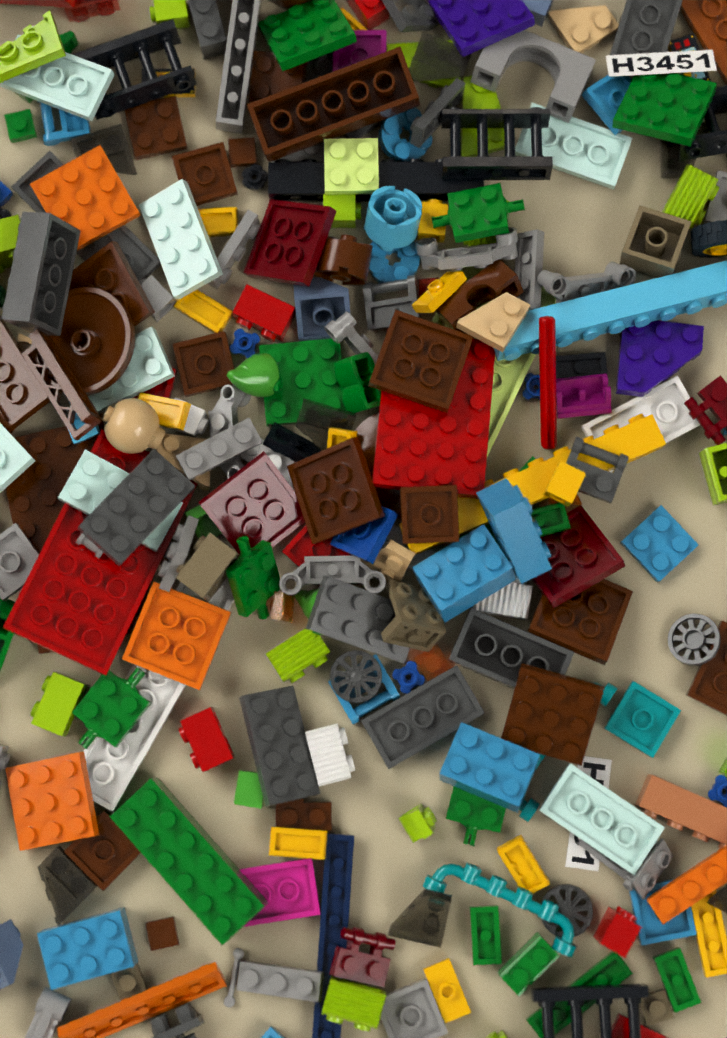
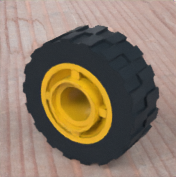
M727 220L708 222L696 228L694 227L690 231L691 248L694 256L701 258L727 256Z

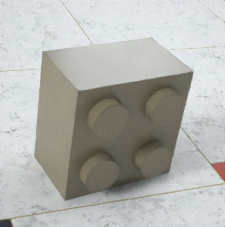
M639 205L621 253L620 265L625 264L635 271L656 278L674 274L692 221Z
M211 533L207 537L204 535L200 537L193 547L196 552L190 559L186 558L183 565H179L176 570L179 573L176 579L207 602L211 600L226 580V569L234 564L239 557L236 551Z

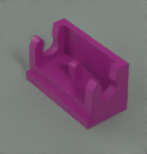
M607 373L556 379L557 419L612 413L611 387L608 386Z

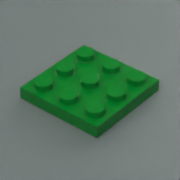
M311 0L302 5L292 6L289 10L279 14L269 15L264 20L258 22L260 32L282 72L357 42L355 32L335 0Z
M677 73L634 75L613 118V128L691 147L716 92L717 83Z
M332 338L259 345L260 353L270 354L274 358L278 366L279 377L281 376L282 378L280 393L264 397L267 427L273 426L275 422L279 425L348 419L347 409L342 398L343 388L339 385L334 372V363L342 360L340 343L337 344Z

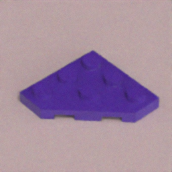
M428 0L435 17L462 57L535 25L533 14L522 0Z
M656 320L644 327L637 328L636 326L625 328L620 334L616 394L644 397L659 383L664 382L678 372L686 363L697 358L703 349L704 326Z

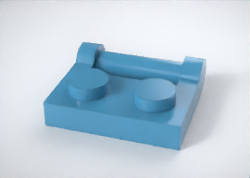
M37 101L40 103L45 131L43 135L44 145L54 146L60 142L92 137L88 120L60 109L62 130L55 131L51 106Z
M376 654L373 657L381 667L382 682L387 690L354 709L350 702L343 700L335 693L353 725L360 721L359 718L392 699L395 701L401 698ZM368 660L364 669L372 666L373 662ZM373 671L367 674V676L377 677L378 673ZM337 676L334 679L335 682L344 680L345 677ZM366 681V684L371 689L376 686L374 682ZM348 684L339 688L341 693L345 692ZM362 686L360 687L361 695L367 692ZM355 688L349 694L350 698L356 697Z

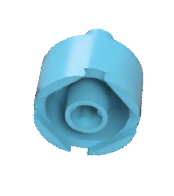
M384 186L375 190L368 203L364 224L366 234L384 251H393L395 248H402L411 244L417 238L422 216V202L414 192L404 188V191L395 190V186Z

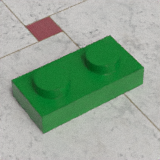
M498 905L470 906L473 965L502 964Z
M677 947L653 956L672 1010L676 1013L700 1004L701 1000L681 948Z

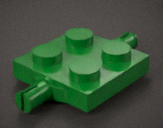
M501 183L447 193L449 202L448 214L432 217L434 229L450 225L455 243L509 233V213L525 211L523 199L507 202L502 193Z
M243 536L237 539L240 556L234 564L226 569V574L238 615L247 618L257 610L258 618L264 620L270 616L266 605L267 600L281 589L279 585L280 576L271 543L262 540L255 547L251 548L249 538Z
M136 667L126 680L108 670L107 675H101L72 712L84 722L88 729L80 741H78L83 748L88 749L96 737L104 738L116 748L119 746L151 705V702L143 697L136 687L144 675H146L144 671Z
M453 786L446 819L460 822L467 827L463 844L468 845L471 834L469 845L475 846L478 830L487 829L498 833L501 832L506 808Z

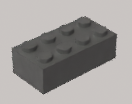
M22 212L1 320L30 333L38 329L51 336L61 335L80 237L79 229L51 213Z
M471 608L448 661L515 689L522 663L565 675L574 652Z

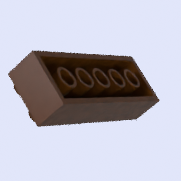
M400 46L247 104L264 154L268 162H272L324 142V139L336 138L420 106V101Z

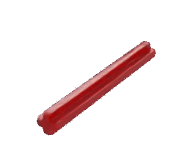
M543 316L539 318L541 446L544 449H554L557 446L555 319L552 316Z

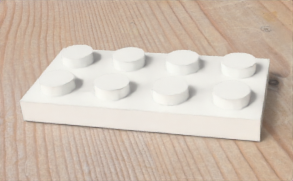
M676 376L653 388L644 397H636L613 409L612 413L603 414L582 425L581 428L586 437L593 435L594 439L603 436V430L618 424L619 428L628 425V420L634 416L643 413L644 417L653 414L665 442L668 443L701 425L688 414L690 411L684 405V402L690 397L681 380Z

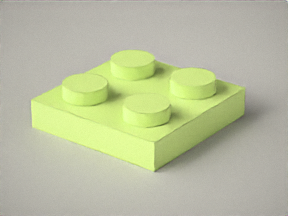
M378 138L324 139L325 195L372 194L375 190L379 189Z

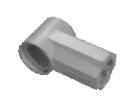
M45 987L36 1004V1014L25 1038H53L58 1023L63 1020L72 998Z

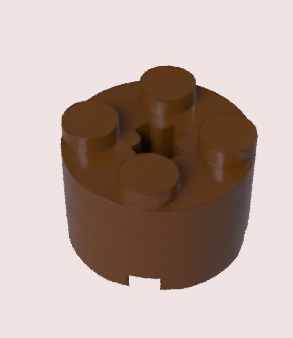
M343 234L340 239L328 236L314 276L331 282L334 279L342 281V285L347 286L365 285L368 278L373 246L366 243H357V238L351 235Z

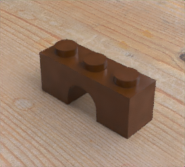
M499 259L461 285L436 312L445 327L463 332L456 328L458 320L475 311L480 304L492 301L506 292L518 297L524 290L517 274Z

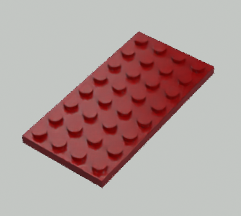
M102 429L90 451L128 473H131L150 453L146 450L136 454L121 452L109 443ZM191 480L195 488L182 501L183 504L157 552L141 544L120 567L105 553L98 559L90 549L82 544H76L77 539L82 534L77 528L88 515L65 503L3 629L106 676L198 483Z

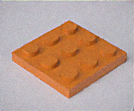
M101 145L30 183L46 213H51L80 230L77 251L141 216Z
M153 582L122 660L201 690L231 612L172 588L169 592L159 589V583Z
M84 751L7 767L5 769L20 851L99 835Z

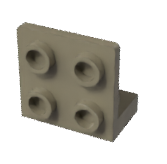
M389 579L386 586L396 617L381 633L383 642L429 652L447 632L443 619L422 587Z

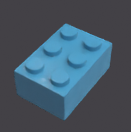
M507 478L476 492L498 545L513 566L514 573L522 584L551 570L548 558L552 557L546 543L542 542L540 538L542 531L537 521L532 519L530 514L533 512L528 499L523 497L517 485L512 486Z
M484 524L461 537L459 542L451 543L412 567L417 581L445 623L516 580L513 566Z
M461 722L440 770L439 777L440 781L518 813L538 765L540 754Z
M125 907L43 929L37 933L51 990L131 968L139 962Z

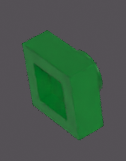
M30 109L4 115L11 143L37 138L33 114Z

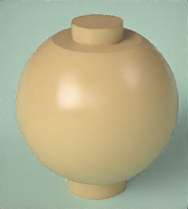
M136 398L120 400L114 407L109 405L102 418L106 422L104 432L109 443L117 450L128 454L140 453L149 447L157 450L166 432L159 428V418L153 407L147 402Z

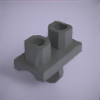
M190 1002L175 1009L180 1024L172 1028L166 1013L150 1020L154 1034L152 1038H197L195 1033L185 1036L184 1032L204 1023L202 1014L197 1016Z

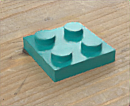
M631 681L604 729L653 758L681 710L638 683Z

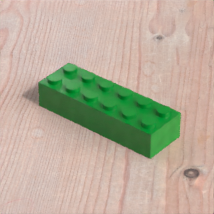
M150 778L110 816L221 945H224L269 904L159 778Z

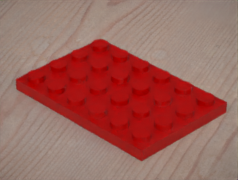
M478 339L472 340L448 413L381 391L372 483L375 487L400 490V487L457 485L458 497L478 499L476 492L484 489L495 361L493 347Z

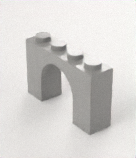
M526 30L483 48L475 65L471 83L495 92L508 67L523 61L537 63L550 72L555 83L546 109H551V116L569 123L591 75L596 59Z

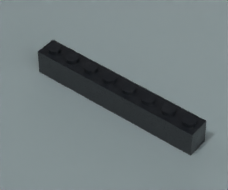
M417 158L410 159L408 162H397L395 159H383L381 162H378L379 188L395 186V190L404 191V188L414 192L421 201L429 199L448 201L447 193L484 186V180H442L443 158L436 159L435 162H424V160ZM277 159L274 162H268L269 201L274 199L290 202H323V194H325L324 162H317L314 159H304L301 162ZM356 194V202H369L372 194Z

